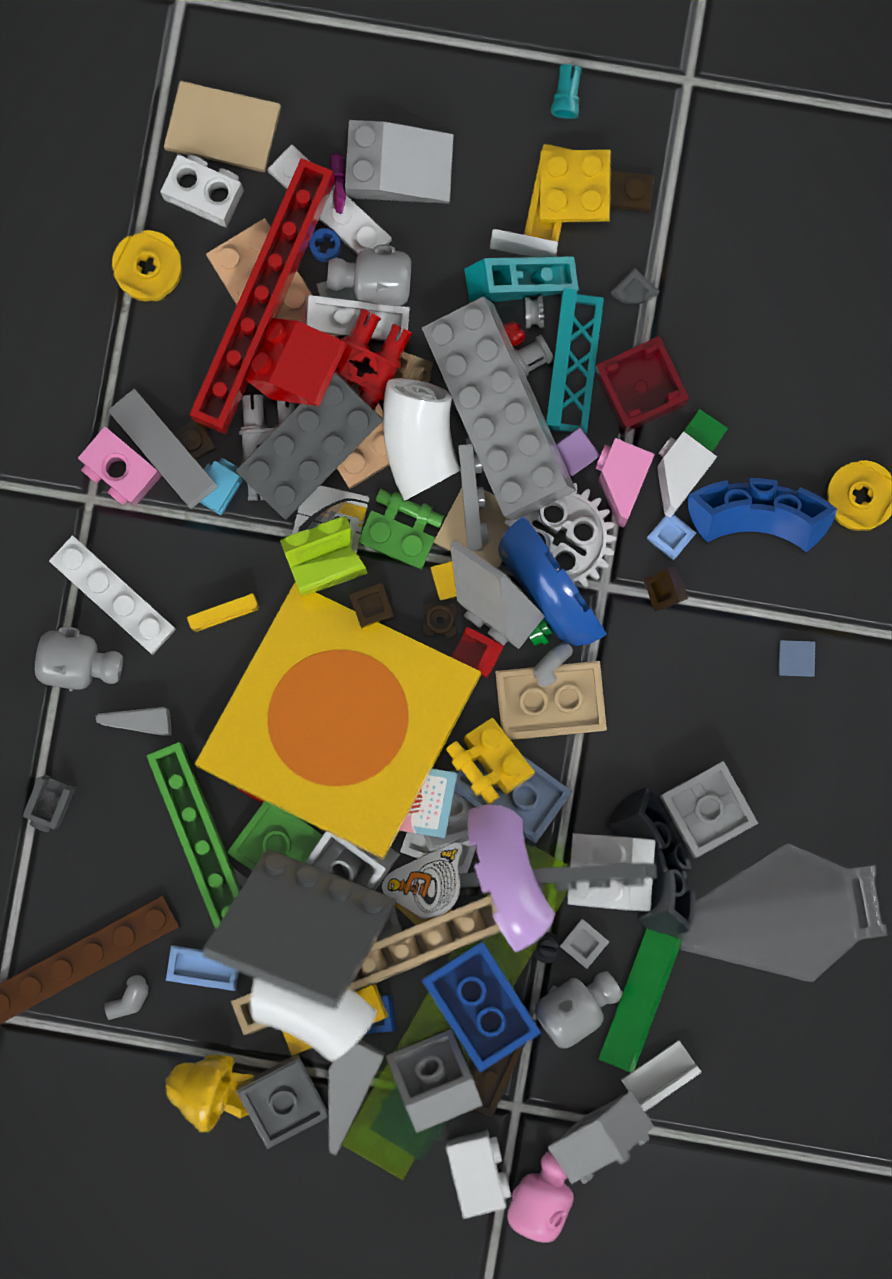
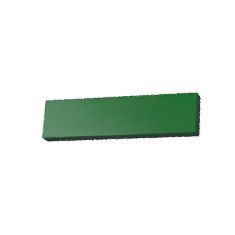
M646 929L598 1060L634 1073L680 948L681 939Z

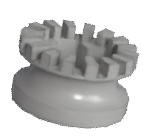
M538 296L536 300L525 297L526 328H531L533 324H537L539 328L544 327L542 296Z

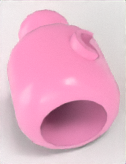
M550 1151L545 1153L541 1159V1173L527 1174L514 1189L512 1202L507 1214L508 1222L512 1229L529 1239L543 1243L552 1242L559 1236L574 1200L572 1190L564 1184L567 1176Z

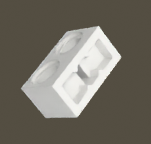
M177 155L160 191L164 200L227 227L244 191L241 182L238 181L239 177L225 169H220L219 172L207 168L208 163L194 155H189L188 158ZM187 174L197 177L196 183L190 188H184L179 185L181 178ZM218 188H223L228 191V196L224 201L215 202L210 199L212 192Z

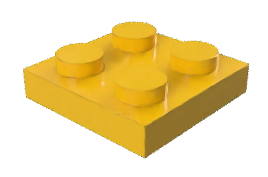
M610 150L541 151L540 221H610Z

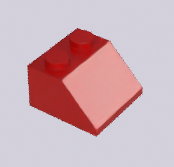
M272 318L261 345L252 360L245 380L269 399L319 406L347 344L338 338L297 320Z

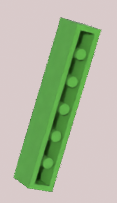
M178 742L146 756L216 929L240 892L241 886L183 743Z

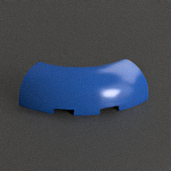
M749 478V483L728 484V480L700 488L688 496V510L692 522L707 543L730 533L761 532L784 538L807 552L826 534L837 513V508L804 488L800 487L796 491L778 486L777 480Z
M522 516L502 536L498 546L499 556L534 605L545 616L544 619L553 633L563 642L575 646L591 644L607 635L591 608L587 607L586 602L579 594V590L565 570L561 568L556 571L560 565L526 517Z

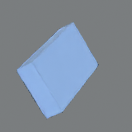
M171 945L166 981L236 991L239 976L238 970L203 957L204 950Z

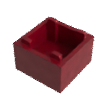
M660 336L596 365L594 373L623 434L686 406L689 401V396Z

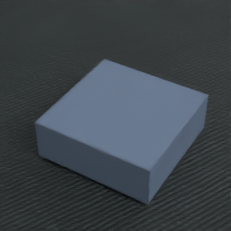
M780 640L778 676L814 677L815 642Z

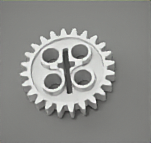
M574 483L575 492L527 514L525 517L531 525L533 521H538L555 534H558L561 530L566 532V541L586 551V555L582 556L565 543L561 542L558 546H555L552 535L532 525L538 535L543 538L555 559L562 553L570 554L574 558L575 566L565 572L574 585L579 582L586 589L588 587L586 579L588 575L595 580L600 578L596 567L608 568L609 565L602 557L614 555V551L607 548L606 544L614 543L616 537L607 535L606 531L614 528L615 524L613 522H604L603 519L607 517L610 511L609 509L598 511L597 507L601 502L600 497L590 502L587 500L590 490L587 489L579 495L577 494V484ZM549 506H557L563 512V519L557 523L548 522L544 517V510ZM506 520L505 525L510 527L517 520ZM579 524H586L591 527L593 537L587 541H580L575 537L573 529Z

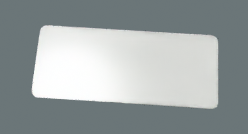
M497 229L492 231L490 244L491 249L529 257H556L558 246L556 241Z

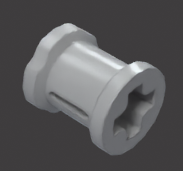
M541 335L536 337L535 342L518 351L514 348L526 377L529 376V371L547 362L549 365L554 363L553 355Z

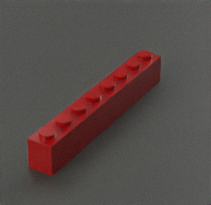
M300 159L189 414L193 421L223 434L227 433L247 387L248 381L245 380L252 360L261 345L272 318H276L334 186L335 177L333 171L305 159Z

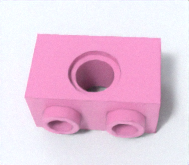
M106 427L100 431L78 457L85 465L81 471L96 484L100 479L105 481L111 487L107 493L121 505L128 501L135 507L162 476L158 470ZM117 461L125 462L126 472L119 478L111 477L109 474L110 466Z

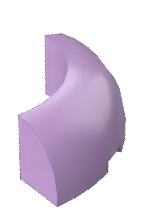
M487 804L468 810L469 844L477 846V855L480 863L474 865L483 893L490 891L493 904L497 910V913H494L493 916L511 947L517 952L534 943L546 932L552 924L555 913L543 896L531 869L524 843L523 819L513 810L500 805Z

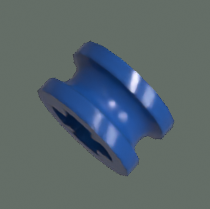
M322 228L312 234L310 239L312 255L321 262H329L330 259L339 256L341 243L335 231L329 228ZM325 237L331 238V244L335 243L334 249L328 248L326 253H321L320 246L316 247V243L323 242Z

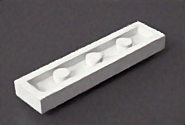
M291 145L268 168V171L288 189L300 159L309 160ZM334 185L319 220L329 229L335 231L339 238L356 254L364 249H374L377 245H388L392 238L348 196H346L343 214L336 213L332 202Z
M73 535L49 560L51 564L152 655L176 630L175 627Z

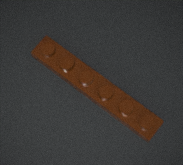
M161 896L1 983L0 1024L181 927L165 896Z

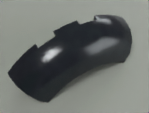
M646 787L632 794L618 807L608 826L618 837L655 840L654 864H656L657 878L652 880L650 911H639L637 922L647 929L658 933L671 935L687 933L691 931L695 909V892L689 890L686 872L691 869L690 861L684 843L677 842L668 824L673 821L658 798Z

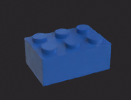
M483 941L478 942L422 979L480 1072L541 1033Z

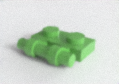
M380 489L376 502L388 506L385 515L371 510L358 544L422 570L435 540V537L424 533V529L427 523L440 528L445 515L433 511V507L423 503L421 506L409 500L404 501L401 493L397 491L391 493ZM398 511L417 518L413 528L395 520Z

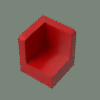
M466 627L452 658L480 671L481 676L487 679L504 646Z

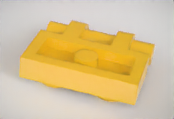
M493 717L464 737L463 741L469 750L465 751L458 741L453 742L446 748L447 752L454 759L452 761L454 767L458 771L462 770L473 784L471 789L477 796L481 795L488 805H491L500 797L493 786L497 784L504 795L529 780L535 773ZM478 760L488 775L484 776L474 761Z

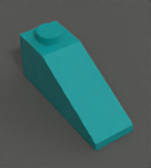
M574 257L484 258L465 268L469 303L485 297L490 302L525 299V297L532 298L562 294L563 288L579 290Z

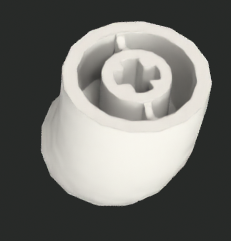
M396 378L389 380L386 384L383 404V430L388 462L395 483L405 501L460 471L461 467L450 433L451 394L431 383L414 379Z
M255 978L251 996V1012L254 1021L277 1028L299 1038L320 1052L328 1060H334L342 1056L355 1045L369 1029L376 1016V1010L350 988H348L337 1009L334 1010Z

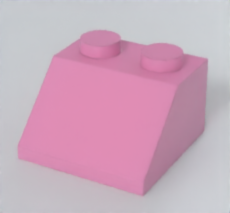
M615 438L612 447L605 444L596 469L601 471L599 482L616 523L624 527L655 454Z

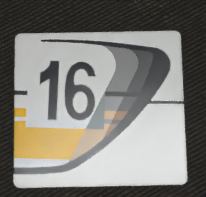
M320 485L299 506L292 535L315 528L327 521L347 516L354 535L352 549L356 553L369 497Z

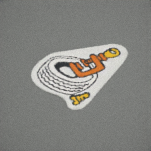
M459 843L447 845L395 869L385 877L382 884L383 893L395 898L397 903L421 918H432L447 912L455 904L459 895L458 860L463 851L462 845Z

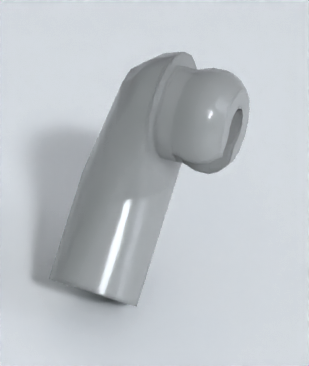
M567 642L558 643L534 667L533 675L537 677L540 686H549L556 681V675L553 671L572 655L570 644Z

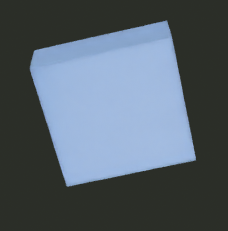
M673 514L671 518L665 516L647 539L674 560L694 537L696 532Z

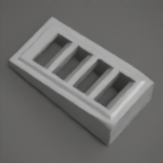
M166 707L100 713L96 716V722L104 726L172 736L170 710Z

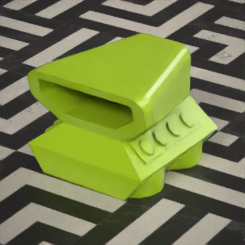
M347 516L327 521L315 528L295 533L280 540L301 596L368 574L366 567L352 549L354 535Z

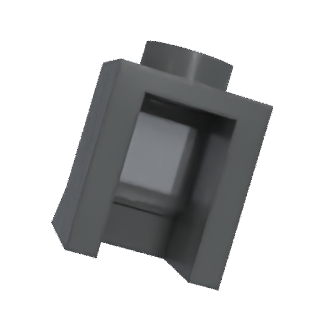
M46 774L38 777L22 817L31 820L30 826L44 832L60 828L71 799L78 787Z

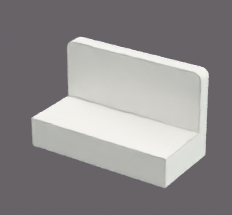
M677 1040L636 1068L634 1073L630 1072L621 1081L627 1090L633 1093L645 1112L700 1074L701 1070L690 1057L682 1043Z

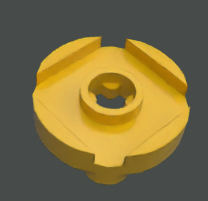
M151 230L141 231L142 233L124 238L115 249L112 258L114 277L119 286L127 295L137 300L160 301L164 299L167 294L175 289L182 275V259L174 243L167 236ZM149 257L153 258V265L156 267L155 271L148 272L147 275L142 274V268L138 265L141 260L147 261Z
M867 460L852 462L841 467L832 476L826 492L827 502L837 508L834 519L844 527L856 531H869L883 524L892 515V476L880 464ZM862 487H866L868 489L867 496L871 500L869 503L863 502L859 505L855 502L856 497L852 494L853 490L859 491Z

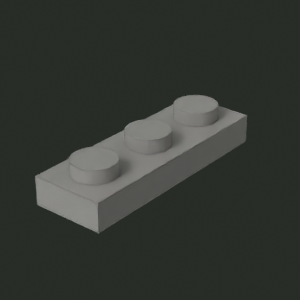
M473 444L459 445L467 548L472 552L482 551V543H488L487 522H480L479 508H485L484 488L477 487L475 474L482 473V465L476 452H473Z

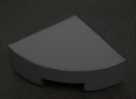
M634 268L610 295L624 303L641 304L655 298L660 291Z

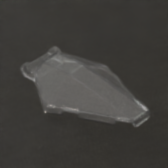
M786 843L748 869L743 870L695 902L691 931L678 934V938L682 940L680 949L813 982L860 939L887 935L886 924L882 925L874 881V876H877L876 866L870 865L846 869ZM860 878L868 927L859 928L852 879Z

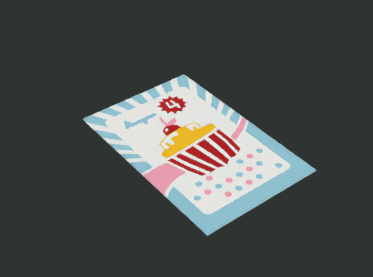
M431 769L400 831L445 838L457 773Z

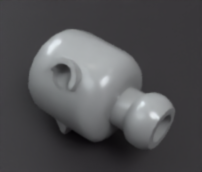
M377 245L374 249L360 251L357 254L356 263H348L342 258H332L328 264L327 287L333 291L354 288L355 299L365 303L389 306L404 305L408 301L410 292L411 258L404 252L395 251V248L390 245Z
M73 627L50 630L41 636L35 657V676L42 684L53 686L54 688H67L72 692L73 690L87 688L91 684L93 677L100 678L107 684L119 682L123 667V656L119 652H97L95 640L90 636L79 634L80 631Z
M609 972L597 974L593 983L587 987L579 979L571 978L559 987L553 985L549 993L537 1002L535 1014L554 1044L559 1048H569L601 1026L604 1015L600 1008L606 1004L618 1002L623 993Z

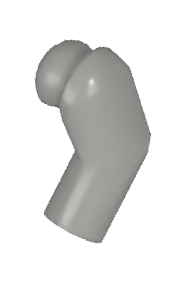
M133 975L127 980L128 987L122 999L104 1003L108 1020L133 1014L141 1009L148 995V985L143 976Z

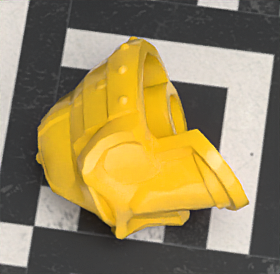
M208 1055L204 1060L197 1063H182L176 1065L170 1076L166 1078L168 1099L174 1106L180 1109L185 1118L199 1132H210L220 1119L223 1111L238 1118L248 1115L235 1090V1086L254 1077V1075L233 1072L235 1059L232 1056Z

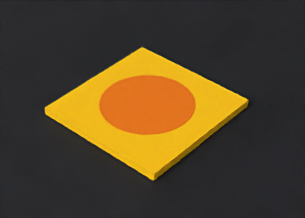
M294 583L195 765L384 860L475 688L481 672L383 624L375 623L361 629L355 611L316 592L301 596L297 584Z

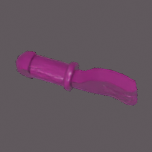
M333 153L330 155V170L333 171L335 177L332 202L336 213L343 214L346 194L343 189L346 179L343 155Z

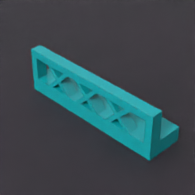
M563 288L546 423L550 431L572 433L580 427L585 435H587L604 298L578 295L577 289ZM576 303L595 306L594 319L583 327L574 316ZM574 324L577 327L578 331L572 335V328ZM591 326H593L592 338L586 332ZM582 334L591 346L590 352L578 361L570 351V344ZM570 358L574 365L567 369L568 359ZM589 359L588 370L586 371L582 364ZM578 368L586 378V386L574 395L565 384L566 376ZM565 391L570 398L563 403ZM582 394H584L583 405L577 399ZM572 402L582 412L581 426L561 424L562 410Z

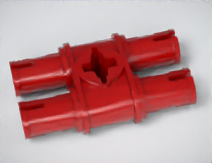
M361 308L349 336H344L341 339L347 346L335 372L349 385L353 383L359 385L358 389L361 390L359 395L375 410L379 401L384 400L387 382L394 378L397 369H401L399 359L413 333L403 329L399 340L396 341L401 327L392 324L380 352L369 351L370 347L367 345L381 317L372 313L367 325L364 326L370 313ZM368 359L370 360V367L378 374L370 375L365 373L363 377H359V370L351 362L364 363Z

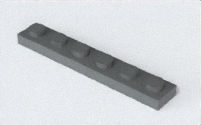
M646 862L532 869L541 892H543V885L555 884V890L562 891L577 890V883L589 882L590 889L611 888L610 881L623 880L624 887L645 886L644 879L657 878L656 864ZM477 873L459 874L460 890L458 896L478 895L477 889L482 888Z

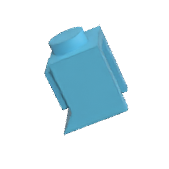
M223 458L219 462L214 461L212 465L208 463L204 471L218 487L199 503L222 515L243 481L241 476L236 474L238 467Z

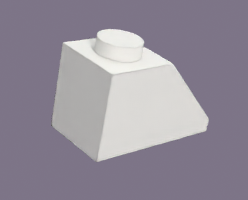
M684 431L677 440L670 437L658 453L663 457L657 469L664 513L670 518L717 457Z

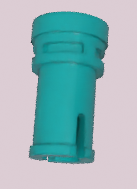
M572 64L560 65L557 94L554 95L551 107V114L556 117L566 119L578 117L579 97L577 94L582 68L577 65L574 66V70H571Z

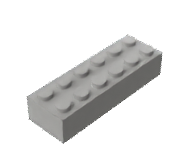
M482 297L422 327L504 517L515 521L575 492V486L495 305L485 297Z

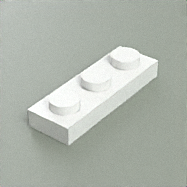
M308 295L305 297L303 323L326 334L349 336L362 308L370 313L364 326L367 325L372 313L381 317L371 337L372 340L385 341L391 330V325L396 324L401 327V331L396 339L398 341L403 329L408 330L410 307Z

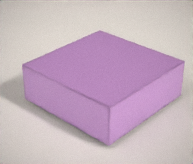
M580 427L556 443L571 476L600 457V454Z

